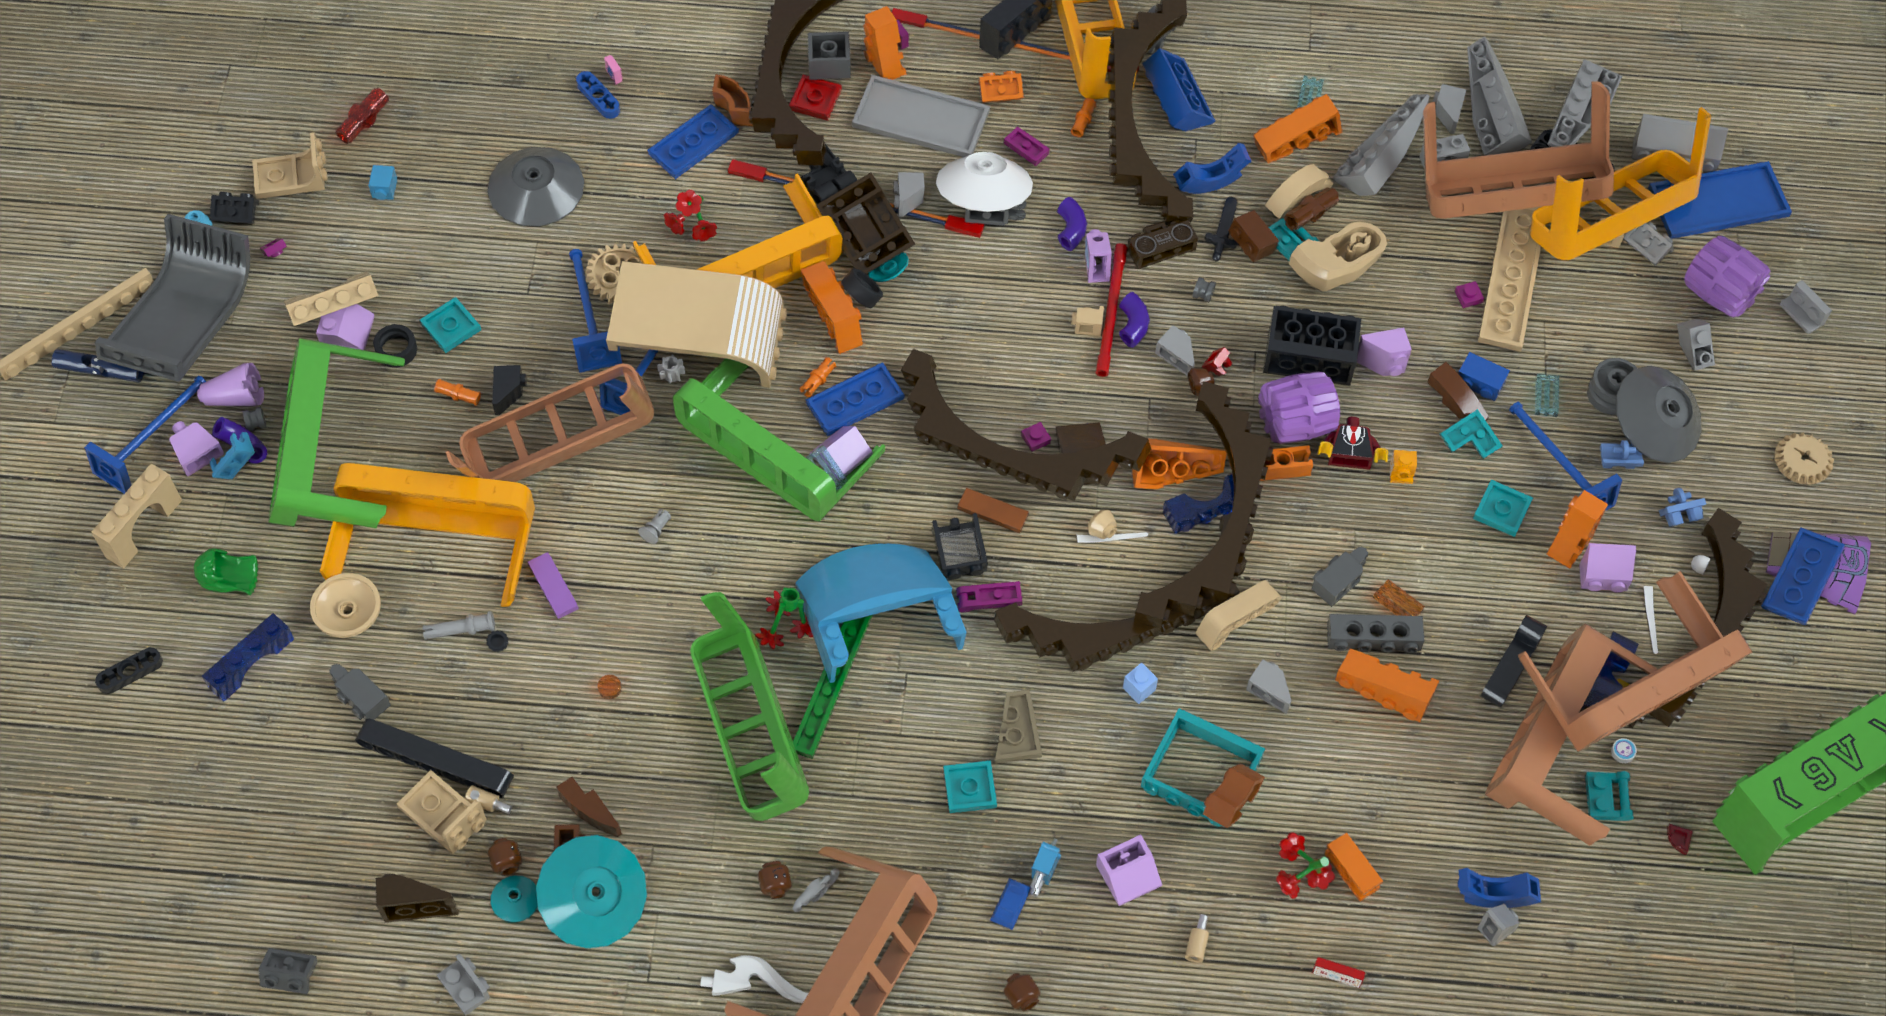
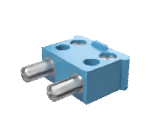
M1055 838L1051 844L1042 842L1032 866L1031 895L1038 896L1043 883L1049 885L1056 866L1061 859L1060 848L1055 847L1057 843Z

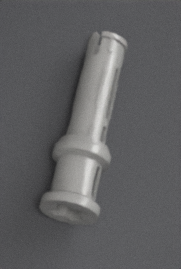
M488 611L487 614L477 616L469 614L466 616V619L423 625L422 629L425 630L423 632L424 639L428 640L467 632L471 635L485 630L492 632L496 630L493 612Z

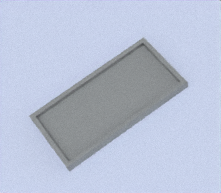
M871 75L853 118L852 127L965 157L973 154L989 115L990 106Z

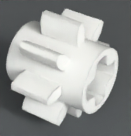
M674 355L666 358L662 357V364H657L660 379L665 378L669 384L677 380L681 381L680 374H685L683 360H678Z

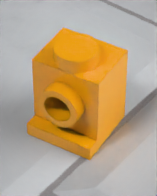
M1394 450L1390 461V483L1413 484V477L1417 468V451Z

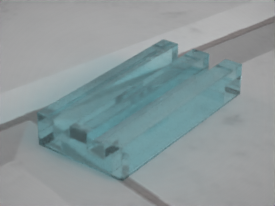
M1308 76L1303 77L1297 108L1302 106L1306 85H1310L1306 105L1311 103L1314 86L1318 87L1316 97H1321L1324 79L1316 81L1315 77H1312V79H1307Z
M1537 374L1535 415L1542 413L1544 416L1551 414L1553 417H1558L1559 376ZM1542 380H1545L1544 408L1541 407ZM1550 381H1553V409L1549 408Z
M821 445L805 458L814 463L812 459L815 457L823 470L835 482L836 490H839L848 480L826 447ZM819 453H822L827 462L830 464V466L840 479L839 482L837 481V479L835 478V476L833 475V473L831 472V470L824 462Z

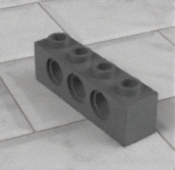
M1330 614L1327 621L1328 649L1346 651L1351 648L1360 652L1381 650L1386 653L1393 651L1415 653L1421 651L1425 641L1423 616ZM1347 632H1353L1357 636H1351ZM1375 632L1379 634L1380 637H1375L1371 633ZM1394 633H1399L1403 637H1397Z

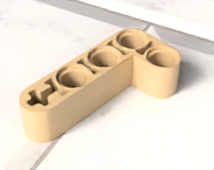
M1263 580L1211 609L1203 618L1195 634L1210 651H1214L1225 642L1230 632L1271 610L1279 603L1282 597L1267 580Z

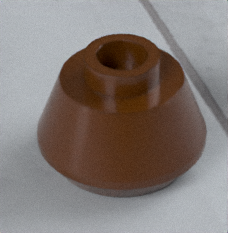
M1191 368L1188 372L1189 386L1195 396H1199L1203 381L1214 384V377L1206 369Z

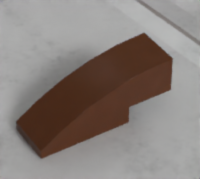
M1447 362L1430 373L1427 383L1443 397L1441 402L1460 420L1477 409L1484 419L1488 420L1489 416L1476 395Z
M573 777L556 786L559 797L579 818L616 837L622 835L620 825L594 789L585 794Z

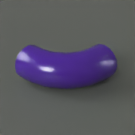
M1069 196L1061 202L1057 209V213L1066 222L1064 230L1058 234V240L1066 250L1073 251L1085 236L1087 220L1084 210Z
M1130 292L1119 305V308L1128 317V323L1120 330L1119 335L1128 347L1134 348L1147 334L1150 318L1147 306L1136 293Z
M220 417L215 422L212 429V436L232 446L230 436L233 433L236 434V438L239 440L240 434L247 432L255 451L248 461L256 464L266 458L267 449L265 445L249 430L224 417Z

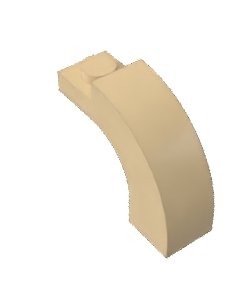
M1314 164L1307 165L1284 181L1265 206L1276 217L1282 219L1286 213L1296 208L1305 197L1327 187L1331 188L1334 183L1329 179V175L1326 172L1320 170Z

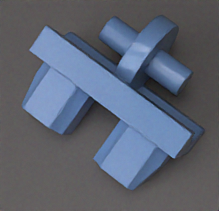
M1622 440L1620 444L1601 443L1600 445L1603 468L1623 466L1626 469H1634L1644 465L1642 453L1637 451L1636 447H1633L1632 444H1628L1627 440Z
M1675 488L1673 496L1668 497V502H1675L1676 505L1658 510L1660 517H1666L1669 527L1684 523L1681 515L1683 511L1687 512L1689 522L1701 520L1704 518L1702 506L1706 505L1705 498L1686 502V499H1691V493H1684L1681 488Z

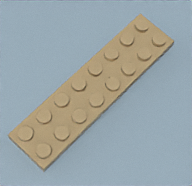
M1540 207L1503 211L1478 338L1479 343L1520 352L1523 348L1541 246L1530 236L1533 212Z

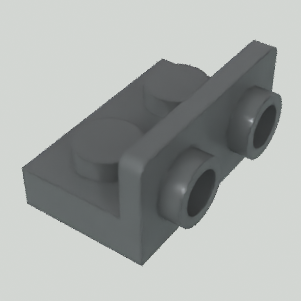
M269 948L258 969L260 986L308 994L310 990L309 980L317 965V956Z

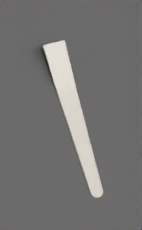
M1148 533L1114 534L1111 538L1106 539L1092 535H1077V542H1105L1146 537Z
M1644 586L1645 606L1653 653L1657 654L1653 586Z

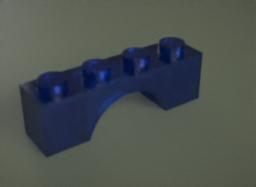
M1232 474L1224 477L1223 491L1215 499L1198 501L1184 493L1164 501L1163 514L1175 534L1181 531L1187 532L1195 525L1209 523L1219 515L1224 516L1232 512L1234 497Z
M272 613L202 675L207 687L224 702L242 686V680L246 672L257 660L268 654L277 655L294 640L290 628Z
M1614 631L1609 637L1611 640L1630 652L1636 653L1638 643ZM1610 651L1584 704L1590 707L1623 689V685L1615 679L1612 672L1625 673L1630 662Z

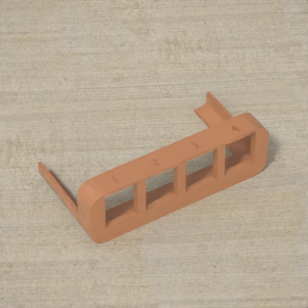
M1591 81V142L1437 162L1435 102L1428 103L1423 110L1426 198L1430 213L1436 218H1454L1554 205L1558 175L1562 176L1565 180L1594 177L1593 179L1584 180L1581 202L1605 199L1613 194L1614 169L1609 159L1610 93L1601 82ZM1553 182V184L1523 187V185ZM1513 187V189L1482 192L1483 190ZM1472 192V194L1442 197L1443 195Z
M622 363L468 429L462 434L459 442L466 464L450 451L445 453L450 464L467 477L517 482L647 425L653 419L654 408L640 374L631 365ZM624 374L628 387L627 391L620 396V400L631 411L607 421L594 387ZM585 391L598 425L568 438L555 404ZM546 408L559 442L529 455L516 421ZM507 425L519 460L490 472L477 438Z
M1681 571L1672 577H1663L1656 581V583L1698 648L1570 718L1566 716L1526 651L1518 654L1522 665L1577 752L1586 749L1714 678L1753 653L1739 630L1725 637L1722 636Z
M1585 623L1564 642L1544 681L1566 716L1570 718L1580 712L1610 651L1647 674H1651L1658 670V668ZM1538 690L1493 775L1485 795L1507 809L1521 802L1590 846L1599 839L1605 838L1610 828L1542 786L1567 735Z
M826 846L818 852L820 855L879 873V876L795 1016H877L937 911V897L923 877L917 873L835 847ZM914 895L912 908L902 925L899 926L897 922ZM891 934L893 940L878 966H876L874 961ZM868 975L870 979L853 1007L850 1002L864 978ZM727 1001L724 1010L726 1016H767Z

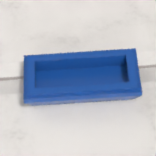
M1009 878L990 921L1013 930L1031 887Z

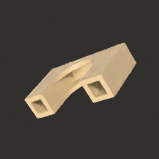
M366 271L346 278L347 281L328 290L312 295L301 294L285 300L284 303L293 325L302 324L379 296L371 275Z
M150 464L91 532L108 560L124 569L138 553L132 540V529L139 515L148 506L168 517L180 504L182 499L170 475L155 465Z

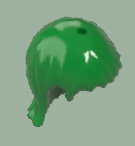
M211 548L203 552L195 560L194 575L197 582L204 589L220 593L241 591L250 596L254 593L258 576V561L255 555L235 557L227 555L228 553L225 550Z

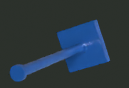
M573 249L570 251L569 256L573 260L589 331L587 336L572 339L579 373L622 364L620 348L618 347V351L608 349L606 342L608 331L602 333L597 331L581 260L583 257L582 251L580 249Z
M648 350L636 368L641 377L659 350ZM614 378L599 385L600 401L603 409L619 415L631 411L620 400V396L627 391V383Z
M198 375L194 379L195 382L115 457L90 441L84 449L92 473L125 494L132 485L123 461L185 404L206 380Z
M1520 402L1514 403L1509 411L1517 415L1583 490L1607 503L1606 510L1614 507L1622 484L1621 477L1615 474L1592 487L1522 409L1523 405Z

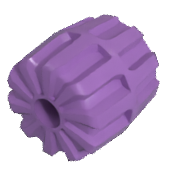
M1717 236L1710 240L1695 256L1687 269L1684 282L1688 288L1706 303L1734 318L1742 315L1746 308H1750L1755 303V297L1763 292V285L1769 281L1771 270L1746 248L1724 236Z
M1325 373L1294 374L1262 385L1258 397V403L1262 407L1259 410L1260 419H1263L1265 422L1264 430L1266 433H1270L1273 443L1284 444L1307 441L1328 434L1338 428L1340 419L1339 398L1332 380Z

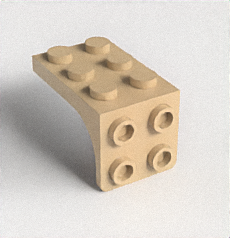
M310 132L311 147L304 152L253 160L256 199L325 190L324 181H328L327 170L324 168L326 155L325 151H322L321 139L316 138L315 132Z
M431 770L397 803V807L451 854L457 849L461 850L467 844L468 838L474 832H479L487 820L479 801L475 800L471 804Z

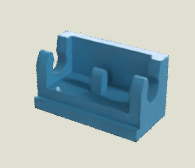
M242 432L239 440H237L235 433L230 436L232 447L226 452L224 457L220 458L218 464L215 458L211 459L210 466L213 478L233 479L255 453L247 432Z

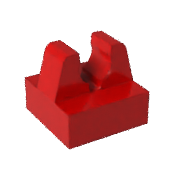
M1225 347L1213 351L1201 367L1218 376L1225 375L1226 372L1223 370L1222 364L1226 368L1232 366V362L1228 357L1230 352Z

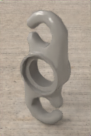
M834 868L830 871L831 875H825L822 879L817 878L812 881L795 901L793 911L800 912L802 905L807 906L811 901L814 903L823 897L837 880L840 873L839 869Z

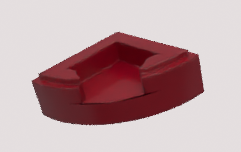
M1669 823L1667 826L1669 842L1678 852L1686 855L1693 831Z

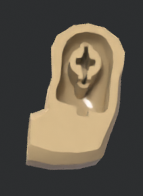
M1359 221L1349 223L1341 231L1329 236L1323 242L1308 239L1298 245L1291 254L1289 265L1309 286L1321 291H1328L1339 285L1355 281L1372 266L1387 246L1386 236L1378 227L1370 223Z

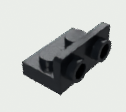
M219 192V195H211L209 220L212 222L254 224L256 205H259V200L253 198L252 194L240 193V197L232 196V193Z

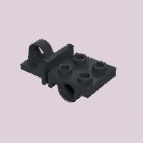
M826 143L824 164L809 165L811 172L801 177L802 182L817 204L857 181L854 173L844 169L843 162L840 163V158L835 157Z

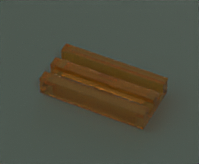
M1389 579L1373 596L1375 600L1395 615L1409 616L1399 608L1402 607L1411 616H1418L1425 607ZM1384 593L1386 596H1388L1390 599H1392L1395 604H1393L1390 600H1388V599H1387L1386 597H1384L1382 594Z

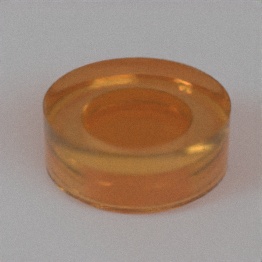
M605 675L598 681V691L603 698L614 699L621 693L622 686L618 677Z

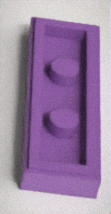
M549 552L528 561L529 568L558 619L579 609Z

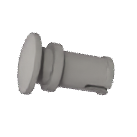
M659 509L651 522H647L645 527L639 528L638 533L641 538L650 544H656L658 537L662 533V528L671 519V515L666 510L663 512V509Z

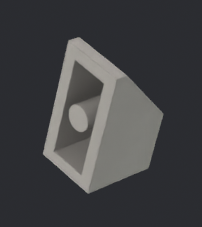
M1442 84L1440 92L1435 91L1433 102L1436 104V116L1449 133L1454 134L1466 90Z
M1173 325L1157 341L1155 354L1188 376V372L1191 368H1194L1195 364L1191 337L1184 330L1178 329Z
M1262 659L1248 680L1246 690L1287 714L1292 700L1284 672L1275 663Z
M1505 904L1487 910L1477 929L1494 947L1514 933L1520 922L1518 921L1517 914L1512 909H1508Z

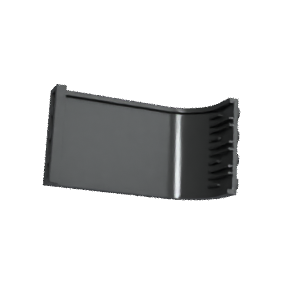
M167 214L164 218L166 252L157 278L108 339L98 337L95 341L97 359L180 382L238 306L249 276L250 247L248 235Z

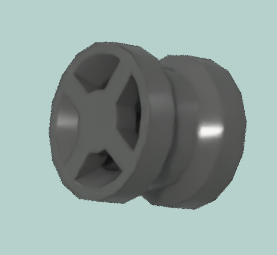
M1199 277L1192 297L1196 299L1199 297L1203 298L1205 302L1209 303L1213 296L1216 282H1207L1204 278Z
M256 407L253 411H243L247 430L252 432L255 428H266V421L261 407Z

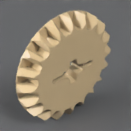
M1794 432L1790 436L1786 435L1780 440L1774 453L1775 463L1780 472L1788 479L1799 484L1812 485L1820 483L1830 475L1833 469L1834 459L1832 458V451H1829L1828 444L1822 443L1821 438L1817 439L1813 437V434L1805 435L1804 432L1800 434ZM1806 454L1809 457L1804 461L1801 457Z

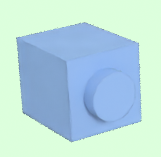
M1141 663L1124 677L1123 689L1140 704L1156 691L1158 678Z

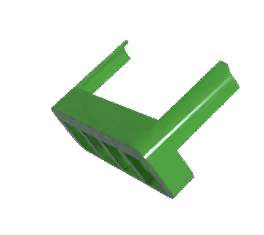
M299 338L290 370L268 523L294 527L298 515L377 529L380 519L386 515V505L311 492L329 359L331 353L394 366H404L405 359Z
M725 358L701 383L696 379L690 378L673 395L675 415L682 426L803 514L817 522L824 518L885 452L884 444L880 447L876 445L872 450L873 455L856 467L836 488L835 482L824 470L720 397L749 367L735 360Z
M709 593L700 598L722 627L695 639L690 649L691 657L740 804L754 820H768L804 804L809 796V787L757 638L723 593ZM739 647L748 675L710 690L702 662ZM753 686L762 713L724 729L715 701ZM766 724L775 753L737 768L728 739ZM774 766L760 774L778 797L750 808L741 779Z

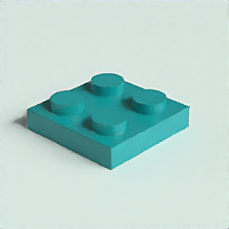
M456 297L420 319L422 327L445 353L482 330L481 325Z
M1491 479L1473 519L1515 537L1533 497Z
M991 760L943 766L949 814L997 808Z

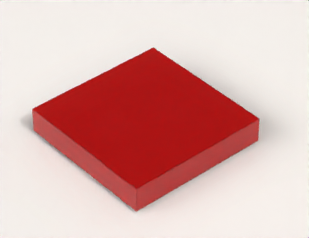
M803 74L789 103V107L794 112L828 121L841 93L842 85L822 79L809 80V76Z

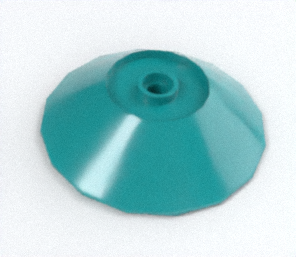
M599 835L575 837L557 847L542 865L536 885L538 910L548 929L565 943L586 949L609 946L628 935L641 918L647 898L645 873L636 856L619 841ZM594 887H597L599 889V894L597 896H594L592 894V889Z

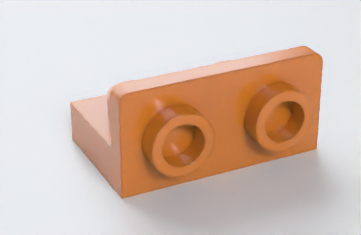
M1006 71L1003 72V75L996 76L995 73H985L978 80L982 103L1021 100L1024 98L1021 73Z

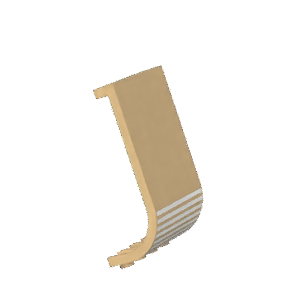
M622 261L606 342L608 349L611 351H618L619 346L735 360L756 370L760 376L761 386L770 388L771 381L776 379L777 367H774L775 360H779L780 347L777 346L778 341L783 339L784 329L781 328V323L786 321L787 308L783 307L782 297L775 288L763 281L748 276Z

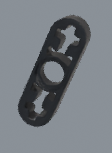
M146 648L101 671L96 676L95 683L102 693H114L158 670L163 663V658L156 648ZM152 656L154 659L152 663L148 661V657ZM140 661L143 668H140L137 662ZM126 667H135L133 674L129 676L123 675ZM116 673L119 674L120 680L117 679ZM109 679L111 684L106 686L104 680Z

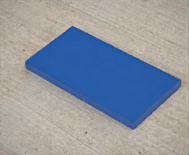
M1767 161L1702 173L1698 196L1694 200L1661 215L1660 218L1668 236L1674 239L1790 217L1792 211L1770 162ZM1669 180L1650 183L1648 189L1655 195L1674 184Z

